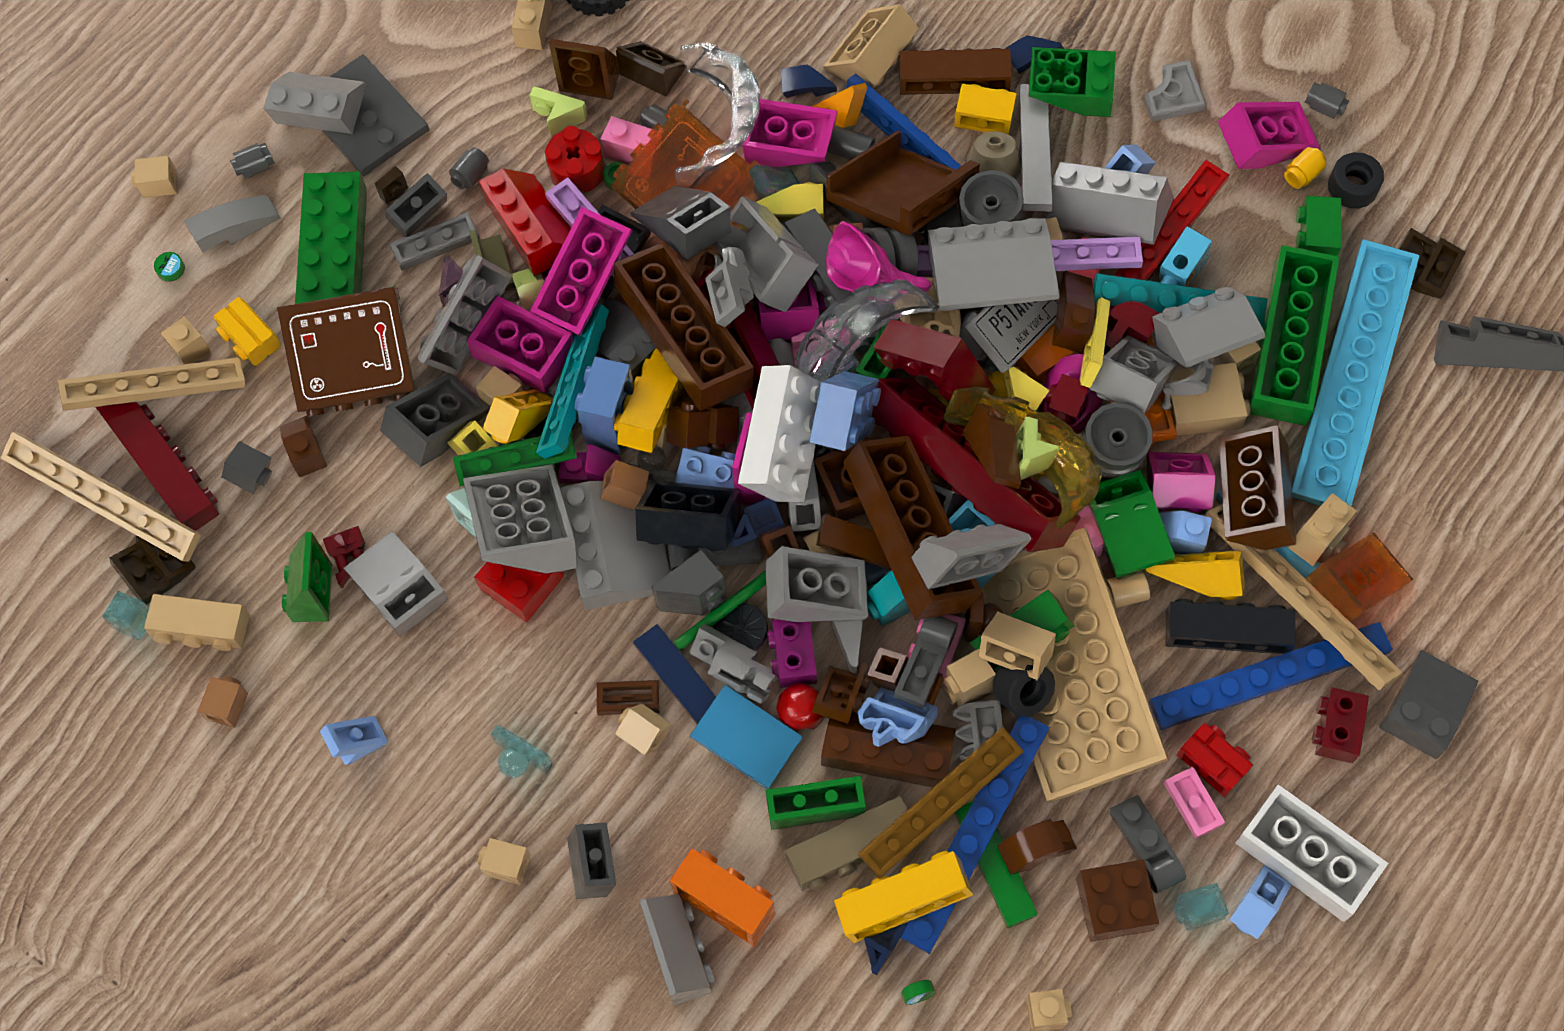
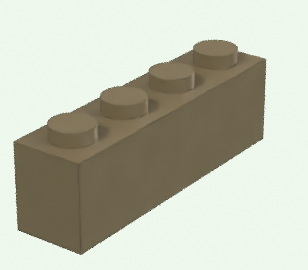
M898 796L786 849V859L801 890L804 891L809 888L813 892L828 884L827 879L836 875L843 878L857 870L856 866L864 862L858 853L908 810L902 797Z

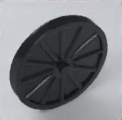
M747 603L739 605L713 626V629L754 651H757L763 645L768 634V624L764 614L757 607Z

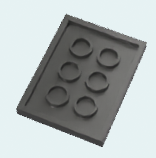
M364 54L330 76L332 78L362 81L367 84L353 134L322 130L356 170L360 171L362 176L371 172L430 130L425 120Z

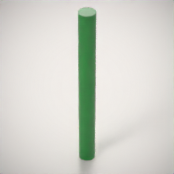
M766 570L673 642L680 651L695 640L698 630L702 625L714 626L766 585Z

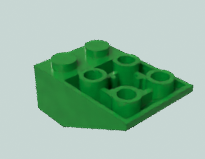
M1032 47L1029 97L1082 116L1111 117L1116 51Z
M1141 470L1101 482L1095 498L1097 484L1086 487L1084 495L1103 539L1104 552L1117 578L1175 559L1152 492Z

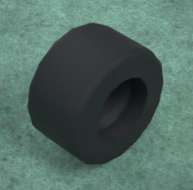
M1352 152L1343 155L1337 160L1328 180V190L1331 197L1341 198V205L1347 208L1359 209L1368 206L1375 200L1384 182V170L1374 157L1365 153ZM1347 176L1359 177L1365 182V185L1353 184L1347 179Z
M1027 665L1025 670H1010L1001 666L993 681L995 698L1015 715L1028 717L1037 714L1050 702L1055 690L1054 675L1047 667L1044 668L1042 674L1036 680L1029 677L1027 672L1033 669V665Z

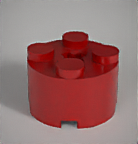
M567 126L548 142L545 149V157L552 183L555 186L569 178L579 191L586 193L600 184L603 179L604 161L601 145L592 133L578 129L576 126Z

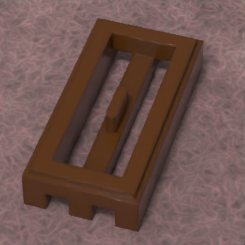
M659 680L597 682L598 715H619L626 708L639 705L603 706V703L652 701V704H644L655 713H660ZM652 689V694L603 695V691Z

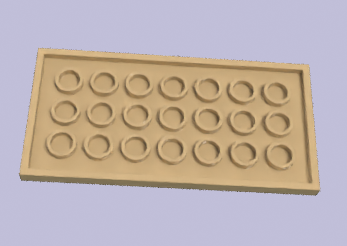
M1084 527L1072 532L1064 547L1018 553L1001 572L996 573L981 588L984 593V604H995L1003 611V614L1010 616L1034 598L1049 590L1057 598L1075 627L1069 630L1070 634L1066 638L1055 642L1053 656L1046 666L1055 678V690L1050 702L1042 711L1029 716L1050 727L1033 759L1047 802L1058 801L1169 761L1087 529Z

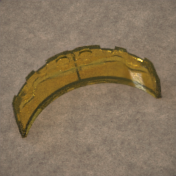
M978 386L956 389L943 416L946 422L966 426L979 403L988 406L996 404L1008 412L1007 415L1015 426L1016 435L1026 416L1038 419V433H1041L1040 441L1059 446V451L1051 466L1043 471L1054 484L1061 500L1062 511L1055 524L1059 529L1065 526L1096 497L1100 488L1102 469L1096 466L1093 460L1095 453L1092 448L1064 421L1050 412L1040 413L1029 407L1030 402L1016 396L1009 398L989 394V388Z

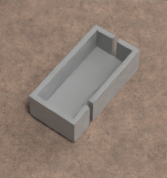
M742 196L730 213V220L751 229L748 233L731 225V233L712 245L722 257L723 248L737 247L743 250L754 295L760 302L786 312L812 276L818 264L803 250L804 248L767 207Z

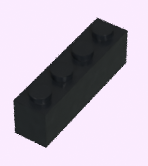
M1177 599L1174 602L1170 601L1166 610L1165 646L1285 654L1291 652L1296 646L1295 610L1286 609L1282 605H1271L1267 608L1255 607L1251 603H1239L1236 606L1224 605L1221 601H1208L1202 604L1193 603L1190 599Z

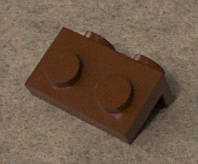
M862 662L858 674L829 665L812 712L848 724L852 712L858 714V710L861 707L864 696L859 693L866 694L870 678L865 675L868 664Z

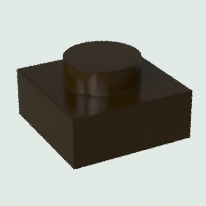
M396 166L374 183L379 197L387 205L392 200L401 197L408 188L403 172Z

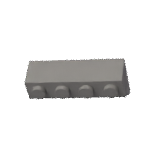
M1060 162L1052 180V212H1048L1047 219L1056 217L1060 230L1109 238L1140 237L1141 243L1154 245L1174 198L1167 177Z

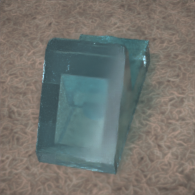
M755 165L749 171L755 181L754 192L759 200L794 184H800L793 171L788 168Z

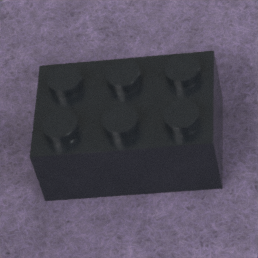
M652 480L635 508L637 541L647 542L652 545L671 544L681 548L699 547L710 551L727 550L740 520V489Z

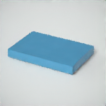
M724 685L690 735L691 739L767 790L803 738L800 734L727 685Z

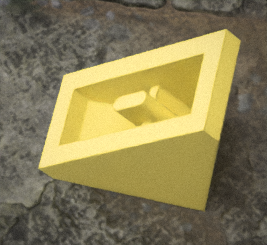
M1010 367L1003 375L1008 399L1035 411L1049 392L1047 388L1015 367ZM1010 404L1015 431L1018 432L1026 416L1032 418L1033 413Z

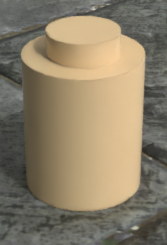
M1142 571L1105 580L1115 609L1150 599L1148 582Z

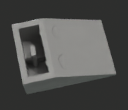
M393 531L344 567V570L399 637L448 600L443 588Z

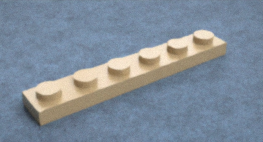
M240 358L62 379L58 380V388L62 409L67 411L245 388V379Z

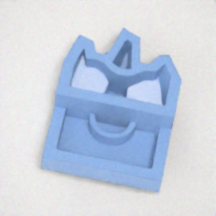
M881 687L873 699L868 697L858 710L860 724L865 729L873 730V744L879 747L894 739H898V742L905 744L925 736L938 716V707L925 703L923 709L894 698V691Z

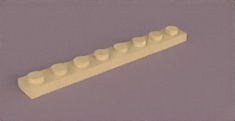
M18 432L11 433L1 455L2 460L179 560L190 561L201 537L200 533Z
M1222 504L1209 510L1205 516L1212 518L1210 527L1226 541ZM1226 541L1234 551H1242V558L1255 572L1262 576L1281 597L1298 611L1302 618L1306 619L1325 640L1329 641L1343 655L1346 661L1350 662L1379 691L1397 681L1403 672L1275 549L1262 550Z

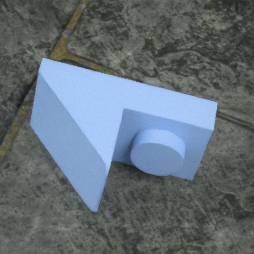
M375 716L326 724L320 730L332 757L340 756L345 765L359 760L388 743Z

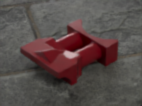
M359 526L323 538L327 553L336 562L339 573H336L335 576L341 588H344L346 582L351 578L344 570V567L349 564L347 557L353 556L355 560L364 553L365 540Z

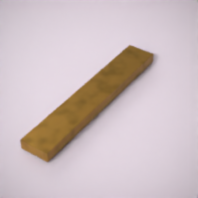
M1001 727L864 847L858 855L880 879L1024 752L1023 749L1005 728Z

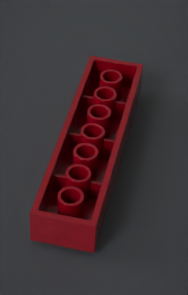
M912 377L879 378L877 388H881V395L878 405L873 406L871 416L875 418L876 425L885 428L890 433L889 436L891 438L909 436L920 460L931 468V472L935 476L945 479L952 485L951 488L955 493L966 497L973 503V508L991 518L995 522L994 525L1001 524L1028 533L1032 540L1023 548L1024 551L1036 552L1064 547L1081 519L1077 513L1071 509L1068 523L1063 526L1068 516V506L1032 476L1022 479L1019 489L992 482L962 434L967 424L944 419L952 412L951 409ZM955 413L951 416V417H954V418H959V419H961V418H960L957 414H955Z

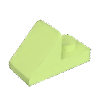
M533 86L529 95L533 111L542 116H549L547 124L550 135L563 131L567 126H576L587 120L588 115L585 101Z
M525 269L512 273V278L522 308L530 312L545 281L541 273L534 276L530 269Z
M1027 416L1016 435L1021 480L1047 470L1059 451V446L1040 441L1041 433H1038V419Z

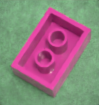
M497 296L466 342L473 358L491 367L496 366L507 375L512 373L522 383L546 394L549 390L548 388L554 383L564 368L573 335L571 332Z

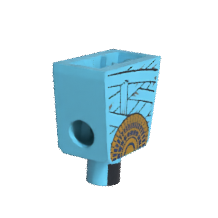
M1187 226L1161 265L1160 283L1189 287L1208 261L1212 240Z

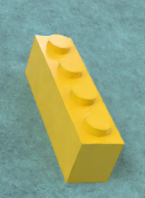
M655 348L650 359H645L642 367V376L636 377L633 385V394L627 395L623 407L624 412L623 414L618 413L614 423V431L618 432V445L649 453L653 452L668 420L669 407L675 405L683 388V385L657 348Z
M943 851L933 855L931 861L921 865L915 863L905 866L899 874L891 877L882 876L880 879L878 877L871 882L872 885L862 889L852 888L842 893V897L834 900L845 936L853 943L864 940V938L872 937L971 897L974 894L961 859L954 851L950 853Z

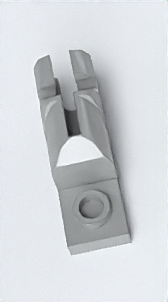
M737 247L723 248V261L720 256L715 254V270L705 278L716 323L723 327H726L744 312V306L754 298L746 258L743 250Z
M705 624L699 628L689 654L711 665L708 675L729 685L739 693H746L748 698L760 704H763L773 689L770 687V684L774 683L777 679V676L770 669L754 661L758 652Z

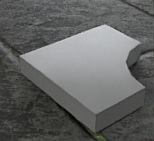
M1190 60L1164 65L1162 83L1155 90L1145 93L1144 102L1151 122L1205 111L1206 103Z

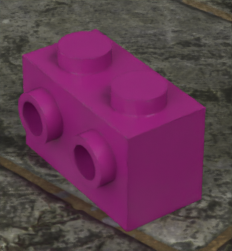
M772 620L773 630L767 631L769 649H776L777 660H771L772 673L779 678L780 688L798 683L817 684L810 621Z

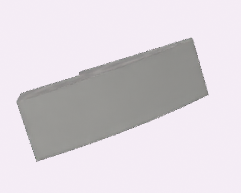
M262 195L218 205L184 220L203 253L226 240L232 245L280 219V216L268 196Z

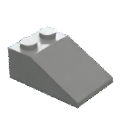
M1127 335L1103 356L1102 366L1089 389L1095 391L1096 395L1103 400H1113L1117 403L1129 404L1145 414L1158 398L1163 385L1169 381L1179 362L1164 352Z
M781 546L766 560L768 618L792 622L857 620L868 617L864 560Z

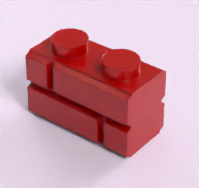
M1204 722L1184 743L1176 756L1190 768L1193 767L1202 779L1225 798L1245 777L1254 764L1250 762L1251 757L1244 749L1239 746L1234 748L1225 740L1226 735L1220 728L1215 725L1209 726Z

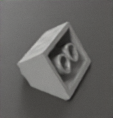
M288 72L271 83L263 109L276 124L353 134L367 84L362 81Z
M1231 287L1219 288L1213 294L1193 298L1189 303L1179 307L1166 308L1163 310V313L1152 316L1157 348L1186 368L1265 338V332L1246 296Z
M982 524L966 532L956 530L940 538L930 536L920 542V548L911 558L929 590L1001 572L1032 539L1028 533L1001 524L988 527Z
M679 894L640 900L674 1006L712 993L709 984L714 983L715 980L709 963L702 965L699 953L705 950L699 932L692 934L689 922L694 920L689 901L682 903Z

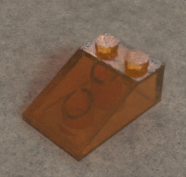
M1374 532L1322 563L1306 578L1351 623L1359 620L1414 580Z

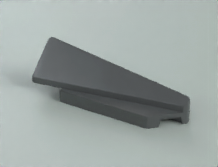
M1473 316L1469 327L1441 320L1438 327L1434 362L1441 365L1564 372V336L1555 331Z

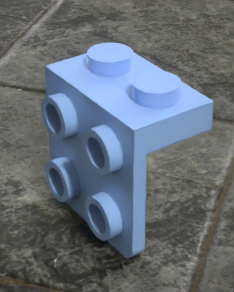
M706 446L694 447L693 449L683 448L675 483L735 489L732 466L736 454L722 451L721 456L710 454L711 448Z

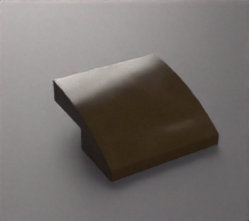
M1412 228L1406 233L1398 248L1419 255L1411 289L1440 299L1443 297L1466 251L1443 238L1435 242Z
M136 536L135 544L109 557L110 564L142 606L151 602L153 594L163 595L196 568L191 559L189 562L181 561L139 536Z

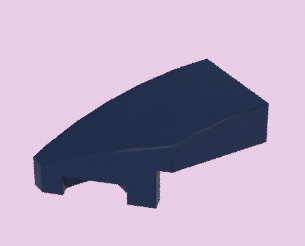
M1029 35L1005 48L1010 49L1011 62L1019 74L1031 67L1032 47L1064 49L1059 42Z
M808 64L781 69L782 93L786 98L811 91L815 97L837 92V87L833 82Z
M764 498L744 507L731 541L733 547L784 525L775 501Z
M908 923L901 924L872 937L864 938L871 970L876 976L900 941Z

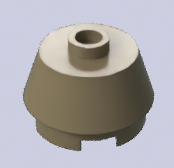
M992 131L981 134L975 140L966 158V163L972 160L980 164L979 172L995 170L1005 172L1016 179V174L1021 169V156L1017 145L1010 135L1003 132Z

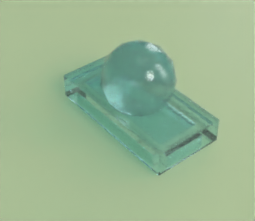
M496 725L492 731L491 736L495 743L505 748L500 753L498 759V767L504 775L509 777L521 776L527 770L529 763L546 774L548 773L553 764L547 753L500 725Z

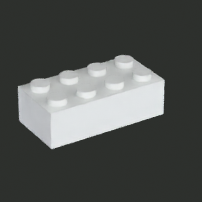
M791 365L762 366L738 484L776 502H804L816 445L810 443V437L821 387L820 381Z
M1277 785L1235 842V844L1343 922L1355 913L1389 864L1280 785Z

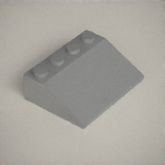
M1029 218L1012 222L1000 221L983 225L970 224L963 227H941L928 230L929 261L940 311L1059 299L1051 239L1045 218Z
M474 253L473 257L465 263L463 275L458 284L451 288L448 295L449 300L444 309L437 313L433 329L422 340L421 350L418 354L419 361L457 376L470 353L466 342L496 297H501L513 275Z
M553 464L463 478L482 561L542 573L560 572L577 568L575 539Z
M587 481L560 487L575 539L577 563L575 570L585 611L654 595L652 585L670 573L664 544L652 545L647 542L637 541L635 509L631 510L600 499L603 481Z

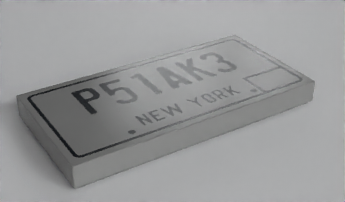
M1056 299L987 306L965 328L1000 372L1004 373L1055 323L1059 301Z

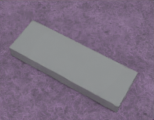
M466 212L389 244L402 271L471 243L470 231L472 230L476 231L478 240L480 237L469 212Z

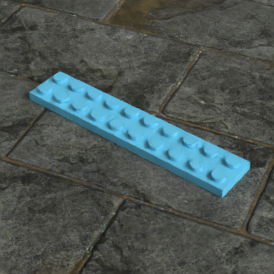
M1362 240L1292 483V498L1321 506L1333 493L1352 506L1419 255L1368 240Z

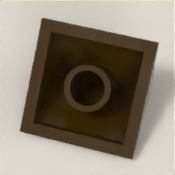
M642 41L619 46L616 50L619 75L663 96L668 95L687 66L686 62Z

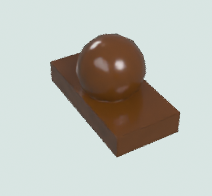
M984 593L965 611V642H972L978 638L980 631L984 632L997 611L1003 613L995 604H984Z

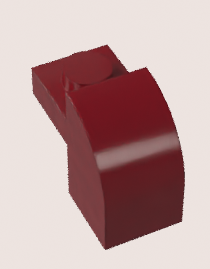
M1134 301L1124 302L1115 306L1109 312L1104 355L1119 343L1122 336L1125 338L1129 335L1146 343L1154 331L1152 316L1160 313L1143 303Z

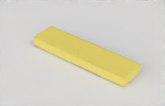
M1100 298L1095 306L1092 335L1084 348L1080 385L1091 388L1103 363L1110 301L1104 298Z

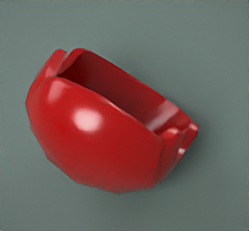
M804 683L788 686L779 695L776 711L780 721L796 731L817 728L825 718L823 715L812 712L819 691Z

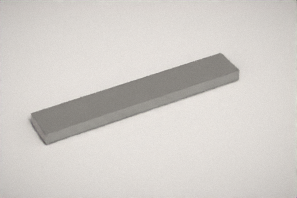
M1020 84L1019 110L1022 193L1024 198L1023 211L1052 212L1048 103L1029 97V84Z

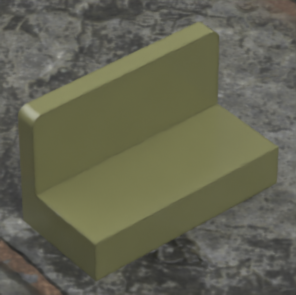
M470 231L475 253L511 273L501 235L478 240L476 231ZM512 277L505 290L515 288Z

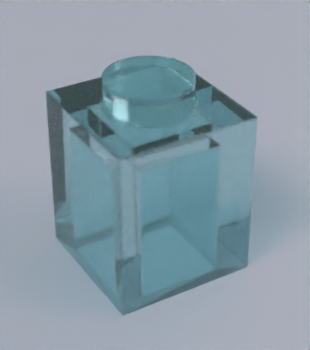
M117 591L102 618L113 629L140 641L146 631L144 626L149 607L144 602Z
M1218 883L1182 893L1175 900L1177 903L1174 905L1176 918L1180 924L1184 923L1187 931L1222 921L1229 914Z

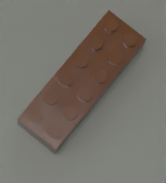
M666 241L614 263L615 287L700 411L752 388L754 366L728 329L716 323L713 308Z
M901 436L858 442L843 463L914 620L965 612L983 593L977 579L973 578L928 590L911 558L920 548L919 544L924 539L930 536L944 537L954 530L910 437Z

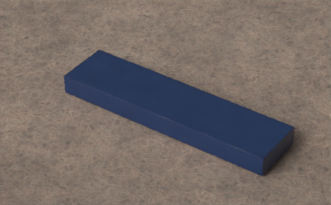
M656 624L634 640L633 645L698 725L716 696L664 631Z

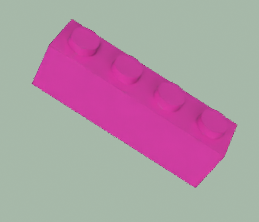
M581 207L530 312L581 336L614 270V263L618 261L633 230Z

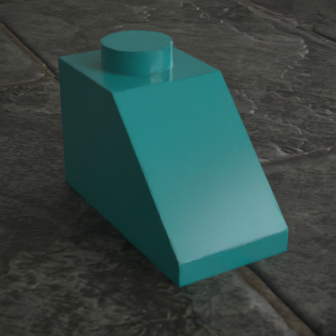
M892 570L867 592L868 614L872 620L877 619L882 627L911 612Z

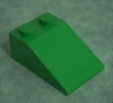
M312 532L304 533L289 556V566L284 568L287 594L282 596V609L292 622L329 621L333 564Z

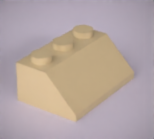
M901 4L868 9L824 64L823 68L847 82L848 78L857 74L874 88L883 81V75L886 71L896 64L900 51L912 43L913 36L919 30V27Z

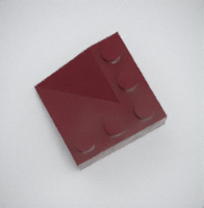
M891 319L873 347L881 357L880 361L884 366L893 370L896 368L903 369L913 376H919V374L926 376L949 403L952 411L965 401L966 404L955 412L959 416H972L979 403L987 405L991 399L981 395H975L970 399V395L974 391L992 395L996 391L962 338Z

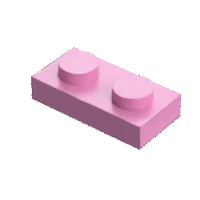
M1193 767L1164 781V786L1195 839L1225 824L1224 819Z

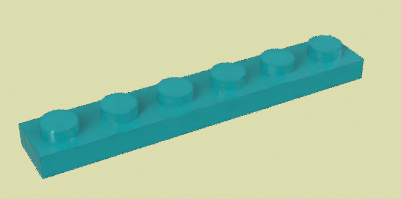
M1095 273L1093 284L1095 303L1100 298L1109 300L1112 306L1134 301L1143 303L1160 313H1163V310L1166 308L1179 307L1189 303L1193 298L1205 297L1215 293L1214 290ZM1245 295L1263 327L1268 298Z
M602 304L595 306L581 336L574 334L536 453L544 459L562 453L569 444L568 438L572 426L577 419L575 401L578 393H583L586 368L592 366L594 357L599 350L598 344L602 332L606 327L605 322L609 310Z

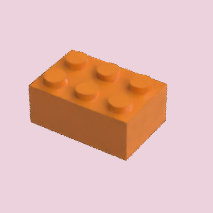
M692 848L670 879L674 894H679L682 900L685 902L689 901L691 906L754 947L775 916L774 902L770 900L772 895L758 885L752 888L744 883L745 877L735 869L729 867L726 871L717 865L718 859L709 852L702 849L699 853Z

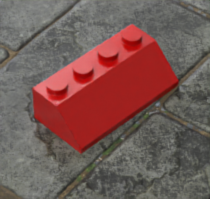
M503 168L479 180L478 182L486 204L532 274L536 276L552 268L571 228L546 199V191L536 176L530 173Z

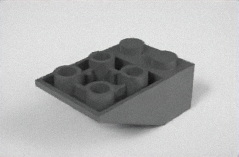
M673 186L631 212L632 217L662 241H666L672 249L686 260L731 233L730 206L708 191Z

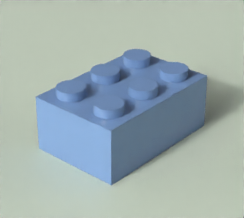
M595 357L592 367L588 366L584 374V384H586L583 393H578L575 401V410L578 411L579 415L578 423H581V434L585 437L587 446L592 444L611 453L621 455L624 446L617 444L618 432L614 431V423L618 413L623 414L624 412L623 407L627 395L633 394L634 383L629 364Z
M844 371L821 382L810 443L846 451L867 438V435H871L875 424V418L871 417L873 406L878 405L881 395V388H877L879 379Z

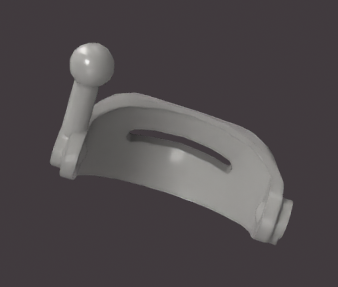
M1209 359L1190 366L1195 371L1190 377L1181 381L1167 382L1163 385L1162 390L1165 393V398L1161 406L1164 410H1169L1172 407L1170 402L1171 395H1198L1208 392L1213 374V363Z

